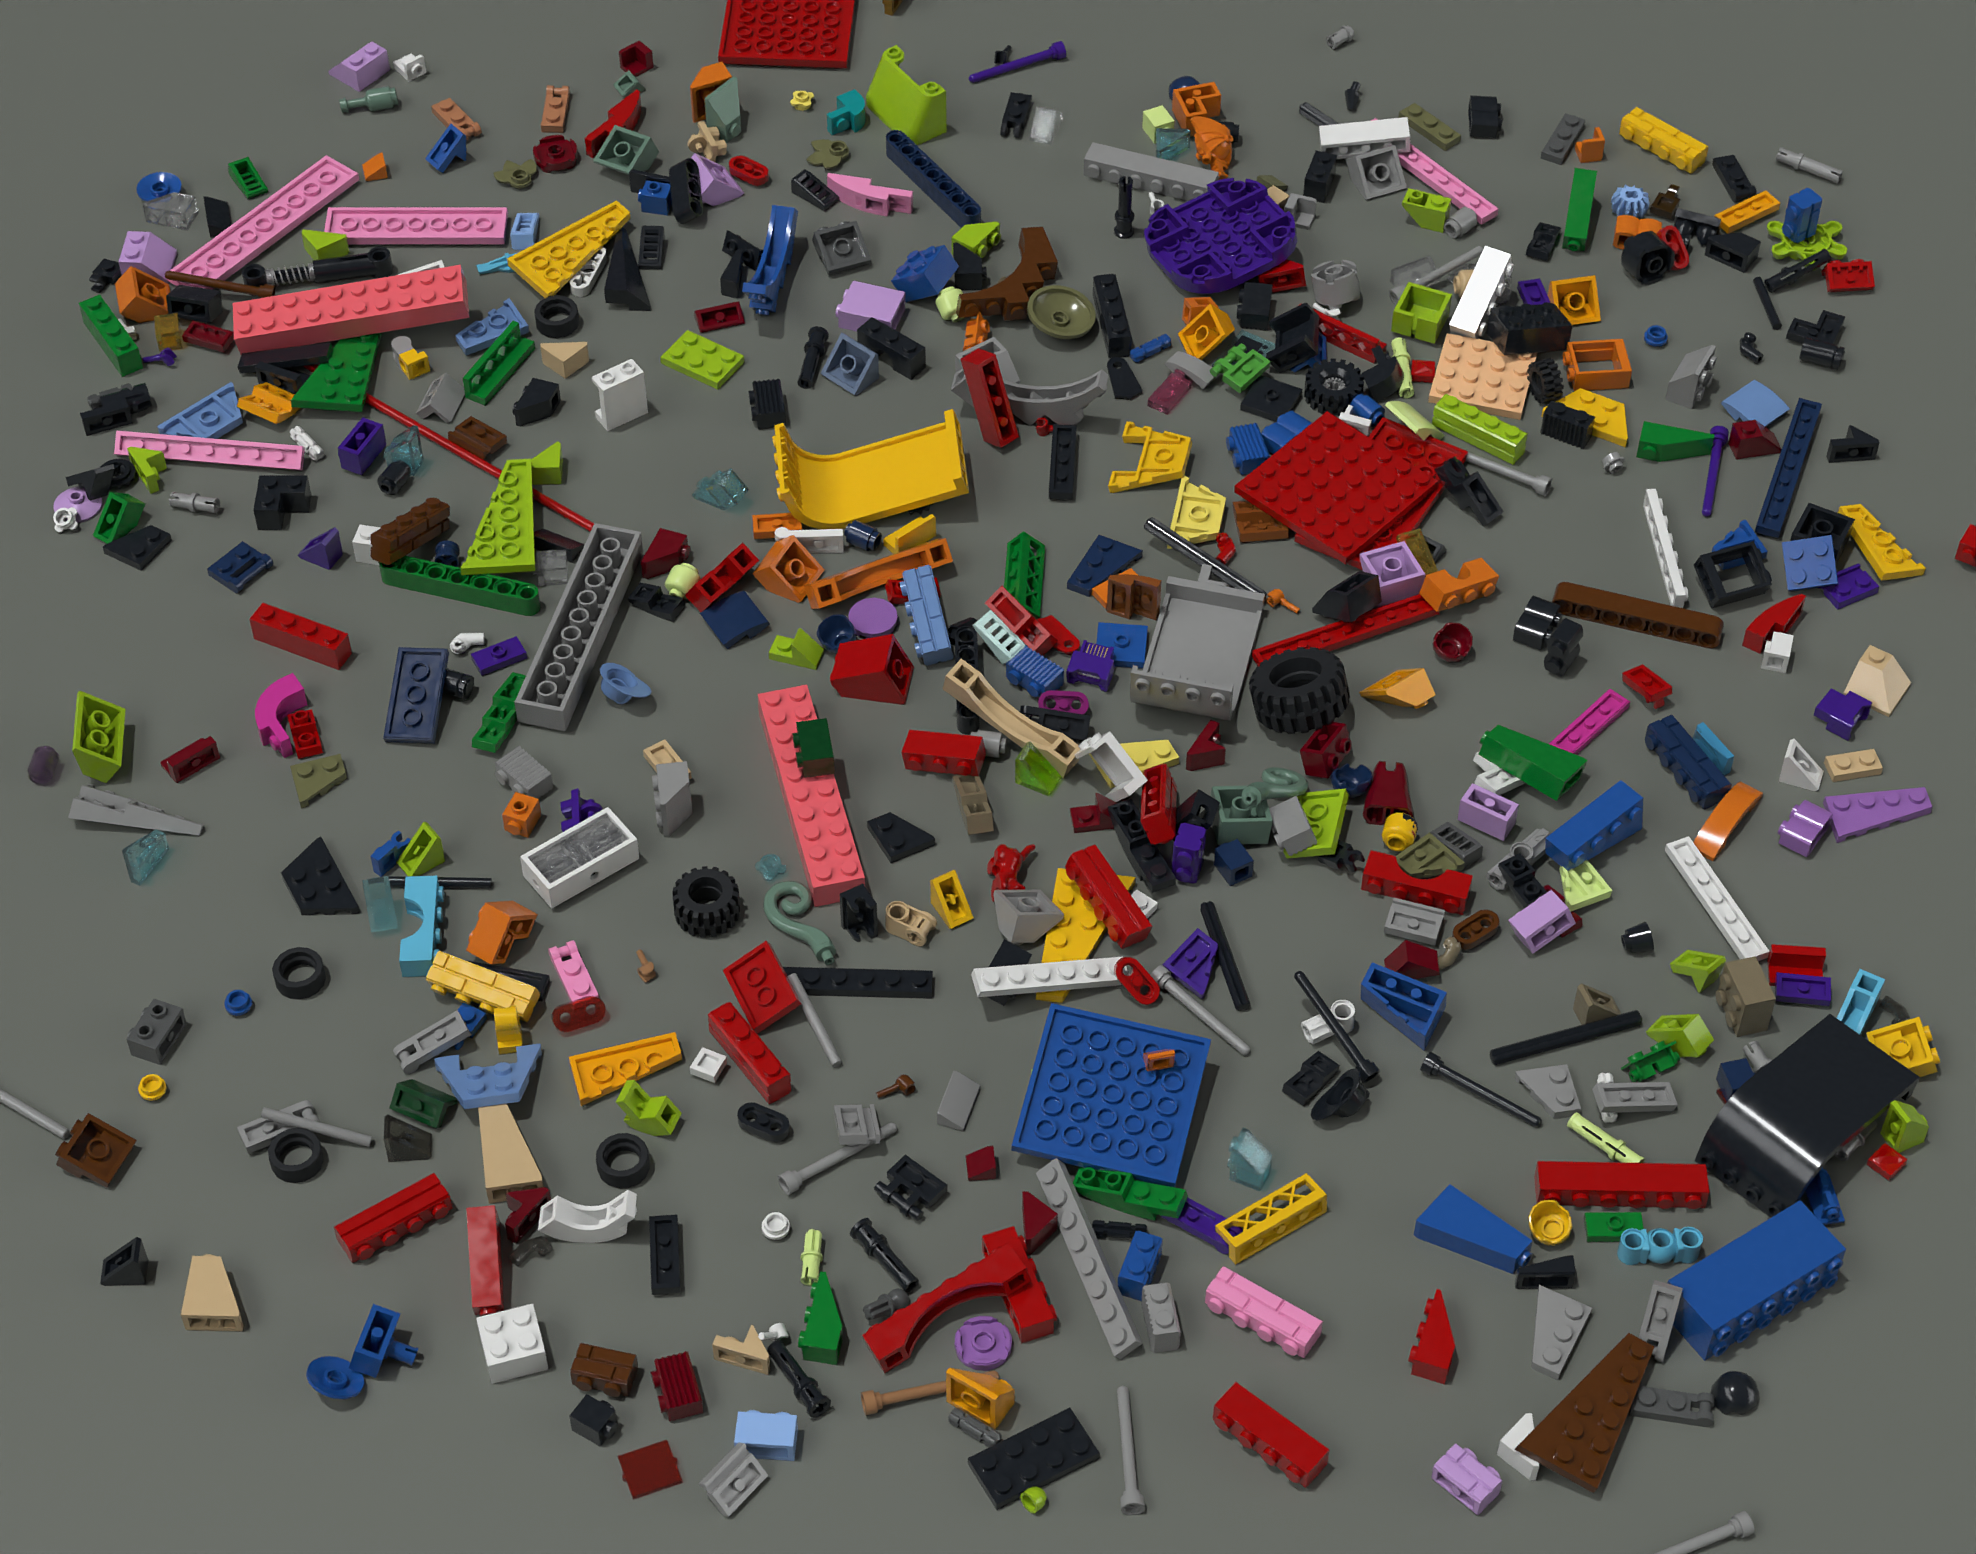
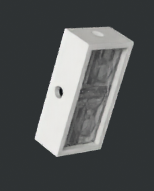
M607 807L520 856L523 876L552 909L639 859L637 838Z

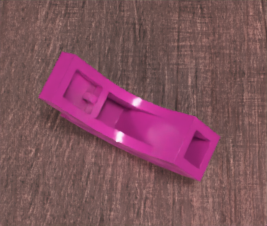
M293 673L278 679L267 687L258 699L255 708L256 724L263 746L271 744L273 750H279L284 758L293 755L290 738L281 726V723L288 714L307 706L304 688Z

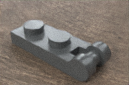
M1639 1386L1631 1404L1629 1416L1710 1427L1713 1425L1714 1415L1711 1412V1408L1714 1407L1715 1398L1712 1394L1704 1392L1692 1394ZM1691 1407L1699 1408V1411L1693 1412L1690 1409Z

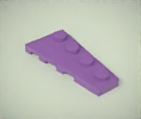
M1925 787L1826 796L1823 801L1825 810L1833 813L1830 825L1837 843L1845 841L1846 837L1854 834L1856 837L1864 835L1867 830L1873 828L1883 829L1889 827V824L1895 821L1905 822L1930 814L1932 810Z

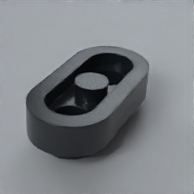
M754 1102L742 1105L737 1112L738 1124L745 1131L773 1142L782 1141L789 1135V1120L782 1113Z

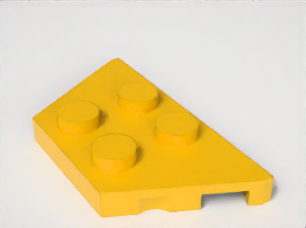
M1582 388L1555 401L1561 402L1575 410H1583L1587 414L1594 416L1593 436L1626 447L1628 434L1623 403ZM1547 406L1543 408L1541 417H1543V413Z

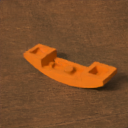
M1741 781L1730 789L1713 810L1693 842L1703 857L1711 861L1715 860L1725 847L1727 838L1748 811L1751 812L1763 796L1762 792Z

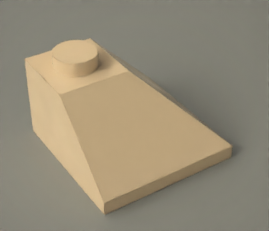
M1869 645L1860 658L1843 695L1846 696L1849 691H1852L1873 702L1872 710L1889 717L1910 687L1911 681L1893 655Z

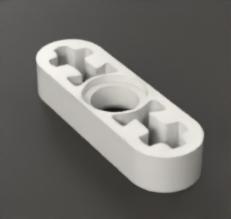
M604 247L570 279V289L574 296L583 297L591 292L607 262L606 249ZM585 269H593V270H594L593 272H590V273H585V272H583Z

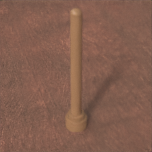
M988 1371L981 1373L991 1375L992 1377L999 1379V1374L997 1371ZM946 1381L884 1394L874 1392L873 1390L861 1392L864 1414H875L884 1405L946 1393Z

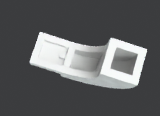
M627 1190L612 1201L598 1206L579 1205L556 1196L541 1206L538 1231L556 1239L575 1243H599L617 1239L627 1234V1224L635 1218L637 1194Z

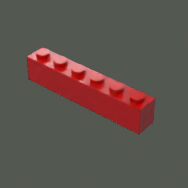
M1537 1161L1534 1175L1536 1203L1543 1200H1555L1559 1205H1574L1576 1207L1603 1206L1611 1208L1614 1206H1630L1632 1208L1659 1207L1668 1209L1671 1207L1698 1209L1706 1207L1710 1193L1706 1164Z

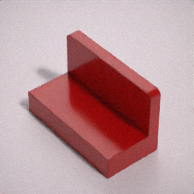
M1771 944L1767 959L1769 985L1775 986L1777 972L1823 977L1822 969L1826 959V948Z

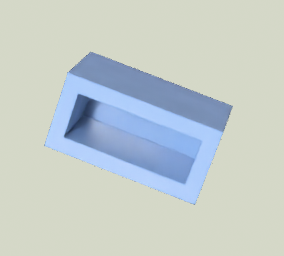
M757 1410L738 1411L734 1447L737 1443H745L746 1449L756 1459L794 1461L798 1434L797 1415H791L787 1412L772 1414L761 1413Z

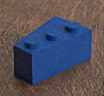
M1372 962L1361 983V1000L1424 1051L1446 1008L1447 992Z

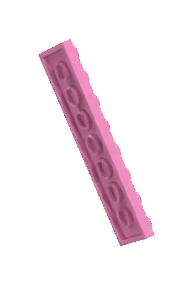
M328 207L324 232L346 234L348 244L496 245L505 243L508 210L507 207Z

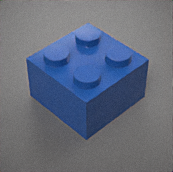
M945 245L931 246L923 251L915 250L907 256V261L896 270L897 274L891 282L898 291L905 292V302L939 294L959 266Z

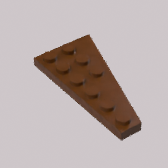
M1628 1333L1514 1450L1594 1493L1599 1487L1654 1346Z

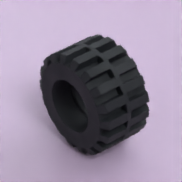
M702 866L700 870L694 868L691 869V873L685 872L682 874V879H677L675 882L676 887H673L672 891L674 915L677 924H680L683 931L689 930L690 935L695 936L699 934L700 938H705L706 935L717 937V933L724 934L727 932V928L732 929L734 927L735 921L739 919L740 912L738 884L735 883L734 877L729 876L727 871L723 870L720 872L717 867L708 869V866ZM702 900H714V901H715V902L710 903V904H699V903H698V902H700V901H702Z

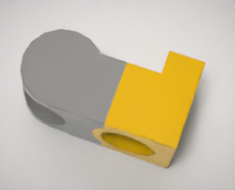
M399 336L392 340L393 358L409 380L430 372L428 355L424 351L417 353L412 347L410 338Z

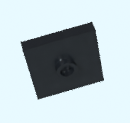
M1260 375L1241 402L1240 410L1276 422L1280 415L1293 410L1302 395V389Z

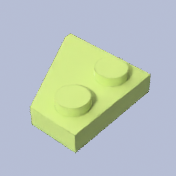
M1588 860L1568 871L1563 866H1560L1559 870L1565 902L1570 912L1610 898L1613 890Z

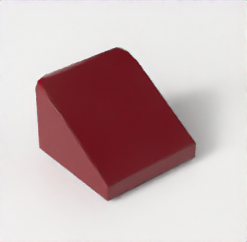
M993 1145L966 1155L968 1181L996 1179Z

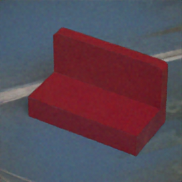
M209 736L206 739L200 738L162 760L160 764L168 775L178 783L220 759L216 741Z

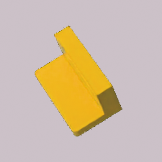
M931 514L926 518L921 516L883 538V545L895 554L929 541L936 536V517Z

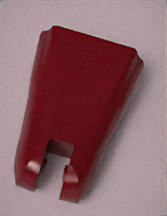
M1378 761L1372 773L1373 779L1365 800L1363 818L1368 824H1385L1387 809H1389V816L1394 813H1405L1413 817L1407 772L1404 764L1396 762L1394 771L1386 770V761Z

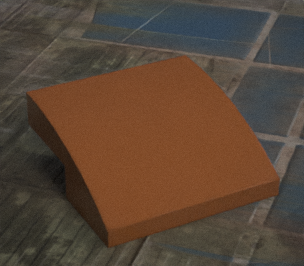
M1248 501L1233 502L1234 518L1240 542L1288 538L1287 526Z
M1110 575L1108 578L1107 612L1129 620L1133 613L1157 620L1160 614L1162 581L1140 575Z

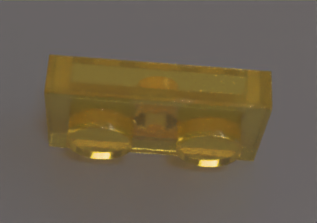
M1421 529L1397 535V542L1405 541L1424 571L1425 577L1438 571Z

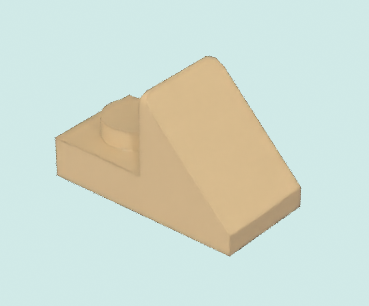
M753 1325L750 1326L744 1343L734 1337L716 1335L712 1344L714 1360L769 1375V1354L759 1339Z

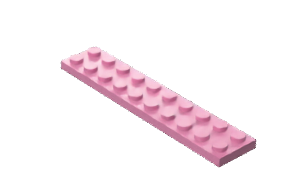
M326 155L170 271L225 281L359 181L358 173ZM167 279V281H169L170 283L174 284L175 286L184 285V286L198 287V288L211 289V290L214 289V288H211V287L200 286V285L189 284V283H184V282L173 281V280H168V279Z

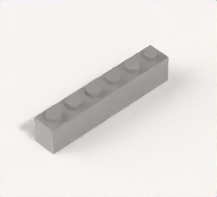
M1092 142L1084 158V176L1119 184V178L1126 176V184H1128L1129 176L1133 179V188L1187 201L1208 192L1207 184L1218 181L1219 172L1094 142Z

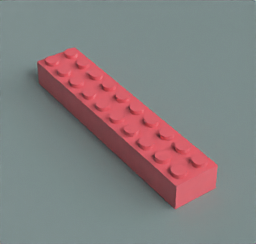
M461 265L233 303L234 341L241 355L242 353L311 345L469 318L467 282Z
M806 684L758 694L759 716L814 907L840 902V893L861 884L865 886V876L834 774L804 778L802 767L797 768L796 752H799V748H794L792 733H797L796 722L817 719L808 686Z

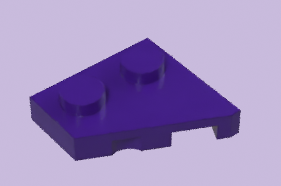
M1197 928L1163 963V966L1171 972L1172 977L1202 1000L1206 993L1218 950V943Z

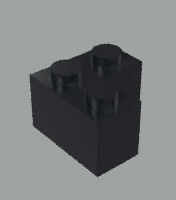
M259 475L253 509L258 530H282L285 513H309L312 495L308 475Z

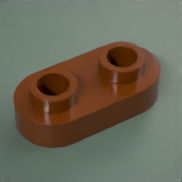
M1480 910L1457 924L1453 929L1452 937H1455L1457 942L1461 943V949H1472L1497 933L1499 917L1493 911Z

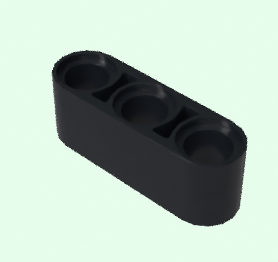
M687 158L669 169L673 214L680 224H686L703 214L699 168L692 158Z

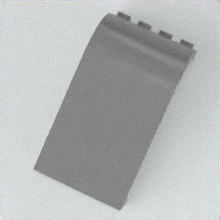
M1168 576L1166 594L1143 671H1139L1138 666L1134 665L1131 671V702L1232 721L1262 618L1265 594Z

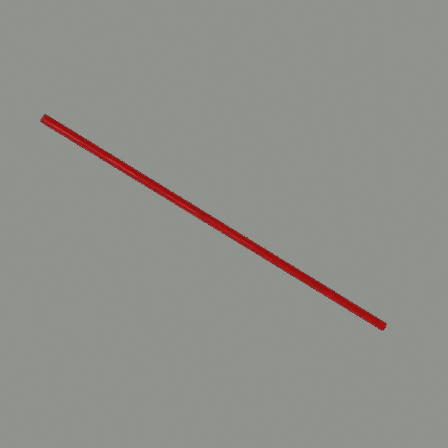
M314 364L302 367L314 372L319 365ZM367 393L365 403L499 479L502 472L501 469ZM533 488V499L591 532L594 525L593 522Z

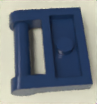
M242 541L207 568L210 577L234 593H238L243 589V585L262 570H268L274 563L269 555L260 553Z

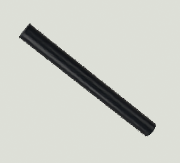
M386 876V887H405V877ZM438 877L439 886H444V888L492 887V878Z

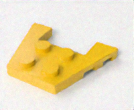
M1126 421L1122 435L1123 442L1144 443L1137 471H1112L1108 484L1110 493L1184 478L1192 448L1191 437L1168 431L1159 433L1153 431L1152 427L1144 426L1140 428L1135 426L1134 422Z

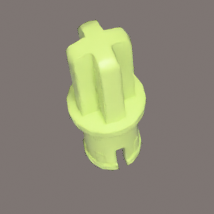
M809 1229L805 1234L804 1252L800 1256V1259L803 1261L800 1281L808 1286H812V1279H814L813 1282H818L819 1267L823 1261V1255L821 1254L822 1233L819 1230Z

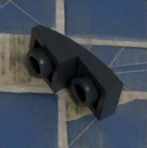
M1521 853L1498 864L1506 883L1524 909L1547 893L1535 878L1536 870Z

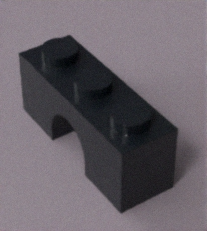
M873 317L857 329V342L877 353L878 357L886 352L893 362V370L912 380L926 368L925 347Z

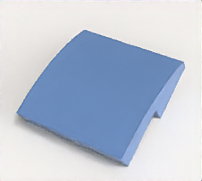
M1756 380L1751 381L1721 402L1722 406L1735 421L1739 418L1743 421L1756 420L1765 427L1790 410L1785 402L1773 391Z

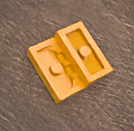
M267 382L255 385L252 394L240 397L237 407L275 424L283 422L300 409L291 407V399L295 394Z

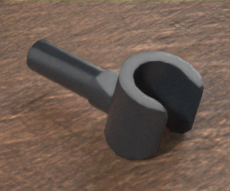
M1008 45L1002 51H995L994 63H1007L1008 52L1012 47Z

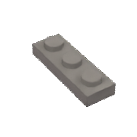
M1670 1082L1596 1083L1592 1089L1600 1113L1674 1111L1678 1105Z

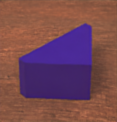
M334 527L311 539L298 556L305 561L330 570L343 555L339 531Z

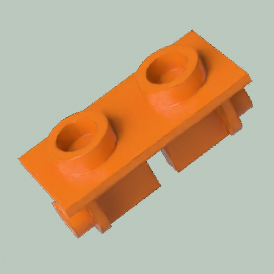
M980 311L977 313V319L972 318L966 324L965 337L967 339L964 340L963 351L987 340L990 325L988 320L983 318Z

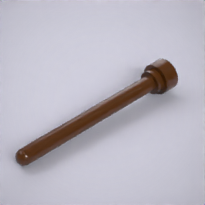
M170 270L165 272V278L168 280L258 296V299L275 296L276 291L275 285L270 284L256 287Z

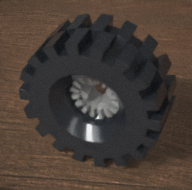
M1331 358V362H1327L1324 359L1321 360V364L1314 363L1313 368L1310 367L1308 373H1306L1304 389L1306 403L1310 404V408L1313 410L1318 408V413L1320 414L1328 411L1331 414L1337 413V416H1340V413L1346 411L1348 405L1351 404L1357 395L1363 394L1364 376L1360 374L1361 370L1358 367L1354 369L1355 364L1351 362L1347 365L1346 360L1343 359L1340 362H1336V358Z

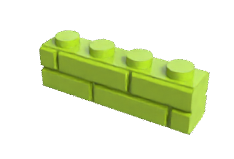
M1445 394L1435 405L1432 424L1435 427L1512 465L1524 454L1528 433L1518 429L1516 426H1511L1497 417L1491 416L1475 406L1466 404L1448 394Z

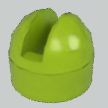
M1031 1487L1021 1493L1020 1499L1023 1506L1030 1513L1034 1514L1045 1505L1046 1493L1040 1487Z

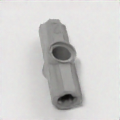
M1544 828L1536 829L1522 842L1513 844L1510 848V853L1500 862L1521 853L1530 865H1533L1545 854V838L1550 835V832ZM1500 862L1489 870L1486 875L1490 885L1496 890H1504L1508 887L1498 867Z

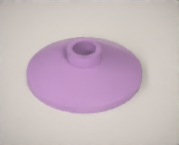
M73 487L65 490L56 498L54 512L60 508L69 509L73 507L77 510L76 521L81 523L94 518L100 512L103 502L102 498L89 500L84 487Z

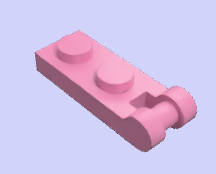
M575 941L566 942V945L560 948L556 946L549 948L550 959L574 1010L599 1002V994L578 952ZM566 956H570L571 958L566 961H562L561 959Z

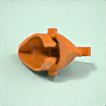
M1201 116L1190 118L1196 133L1194 134L1197 151L1196 158L1199 161L1202 160L1204 164H1210L1212 171L1219 172L1218 180L1228 178L1224 171L1228 169L1232 158L1233 137L1230 130L1225 125L1210 118Z

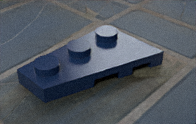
M1098 535L1067 581V589L1090 597L1092 595V588L1107 581L1110 575H1115L1117 572L1122 573L1127 569L1129 563L1142 558L1143 550Z

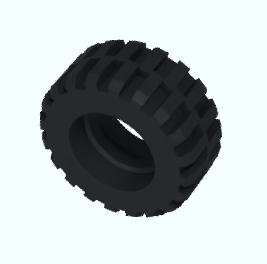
M1299 647L1297 650L1288 649L1284 653H1276L1269 660L1265 659L1259 667H1256L1249 681V689L1258 721L1266 728L1273 729L1278 733L1309 732L1308 730L1321 729L1323 725L1331 724L1336 717L1339 718L1343 714L1350 698L1343 663L1333 653L1325 649L1319 650L1317 647H1310V649Z

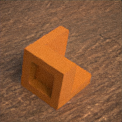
M1595 127L1593 139H1586L1575 143V151L1580 163L1602 161L1605 139L1600 127Z

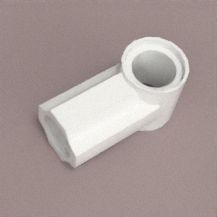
M1338 1000L1332 1004L1330 1010L1348 1034L1354 1028L1355 1008L1350 1001ZM1320 1014L1301 1022L1304 1036L1309 1043L1315 1044L1334 1035Z

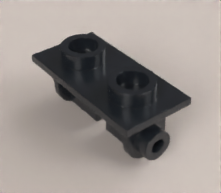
M727 230L722 251L733 257L737 249L742 250L743 264L753 270H757L763 249L760 250L742 239L740 235Z

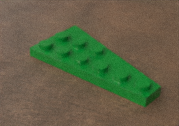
M382 333L339 340L332 350L328 363L320 364L291 399V407L362 412Z

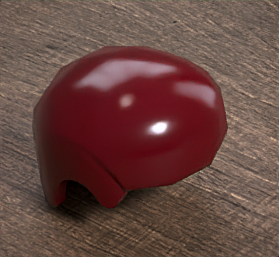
M1446 623L1441 630L1437 631L1433 638V650L1439 658L1446 662L1460 661L1469 653L1473 644V636L1469 629L1460 623Z

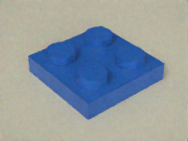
M1832 535L1782 542L1789 592L1839 585Z

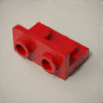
M1855 259L1842 263L1840 260L1828 262L1821 271L1822 276H1826L1828 292L1873 290L1875 287L1872 261Z

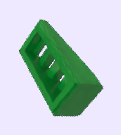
M249 157L228 163L229 175L247 199L268 192V188Z

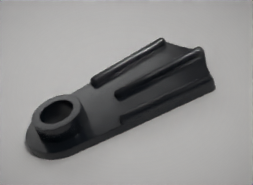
M1120 357L1111 358L1107 362V369L1114 397L1131 400L1136 395L1142 394L1143 390L1127 361Z

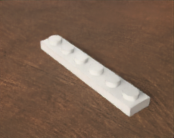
M1646 489L1643 508L1670 605L1683 608L1684 602L1688 601V589L1683 586V571L1678 569V554L1672 548L1673 536L1667 530L1668 519L1667 516H1663L1662 498H1658L1656 489Z
M1688 836L1666 844L1665 852L1739 959L1756 956L1757 960L1760 961L1768 958L1770 951L1691 838Z
M1123 957L973 969L971 976L977 997L1118 986L1122 984L1115 977L1114 966ZM1126 966L1123 968L1124 975L1129 974Z

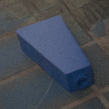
M1451 1184L1416 1219L1414 1236L1418 1239L1511 1274L1520 1266H1526L1532 1257L1530 1251L1533 1240Z

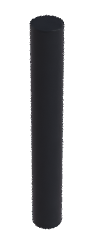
M1756 277L1753 279V283L1774 330H1779L1782 324L1762 278Z

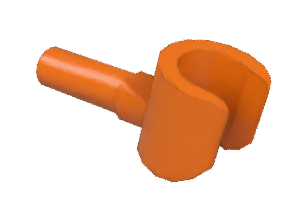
M1274 589L1267 594L1269 597L1266 598V602L1269 606L1274 607L1280 603L1296 614L1299 613L1300 608L1287 601L1280 589Z

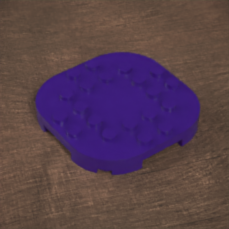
M1234 178L1207 184L1208 192L1173 209L1168 204L1162 206L1148 219L1149 225L1144 229L1147 250L1153 261L1178 287L1200 294L1217 293L1231 289L1276 267L1292 254L1297 244V231L1291 212H1284L1268 195L1267 188L1251 179H1246L1245 183L1243 181H1234Z

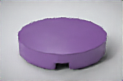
M866 598L856 602L851 607L848 619L856 629V635L859 637L860 635L866 636V639L889 635L894 631L898 623L896 608L890 602L880 598Z
M977 1316L965 1321L964 1325L957 1330L954 1343L958 1359L965 1366L974 1370L988 1371L998 1368L1006 1362L1011 1354L1012 1337L1008 1327L1005 1324L1003 1326L999 1323L998 1319L990 1316Z

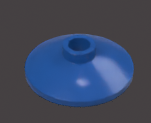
M156 172L142 178L137 184L136 190L139 198L143 201L160 204L176 198L181 192L182 184L180 179L172 173Z
M319 1357L309 1364L306 1371L309 1384L317 1392L330 1398L349 1399L355 1397L362 1391L364 1386L363 1374L349 1369L351 1362L339 1357Z

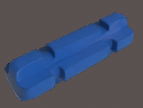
M1163 334L1140 345V348L1132 349L1130 351V358L1134 362H1139L1144 359L1143 357L1147 358L1160 352L1161 348L1166 349L1170 347L1172 340L1167 334Z

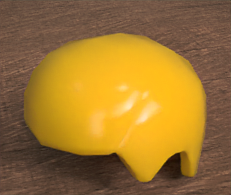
M1555 1200L1540 1201L1532 1207L1528 1216L1531 1234L1536 1240L1547 1246L1560 1245L1569 1238L1573 1228L1569 1211Z

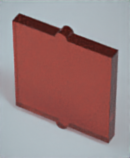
M667 1440L618 1456L623 1471L622 1480L627 1482L632 1499L682 1483L677 1468V1458L673 1457Z

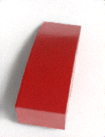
M1002 585L985 602L1002 622L1036 653L1044 656L1058 642Z
M1799 594L1787 598L1761 613L1747 627L1742 646L1760 654L1765 648L1766 640L1770 641L1772 639L1773 632L1787 634L1802 613L1806 595Z

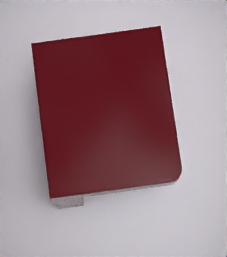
M640 40L619 51L620 68L625 72L629 70L635 77L654 68L652 50Z

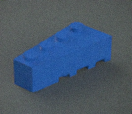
M1620 780L1545 838V854L1568 871L1642 829L1643 797Z

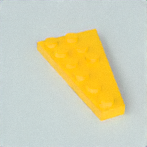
M616 200L507 258L508 266L544 298L554 296L631 219L630 211Z
M1058 868L1052 902L1064 913V917L1046 933L1041 963L1089 959L1093 949H1096L1107 931L1103 921H1099L1096 918L1094 908L1089 901L1082 898L1080 888L1076 882L1067 876L1066 869ZM1117 875L1128 892L1132 890L1136 883V877ZM1070 990L1036 992V1000L1063 1003Z

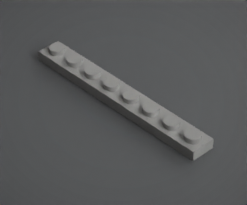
M1055 1158L1036 1172V1175L1051 1209L1058 1213V1226L1113 1355L1122 1359L1140 1346L1142 1341L1068 1170L1063 1162Z

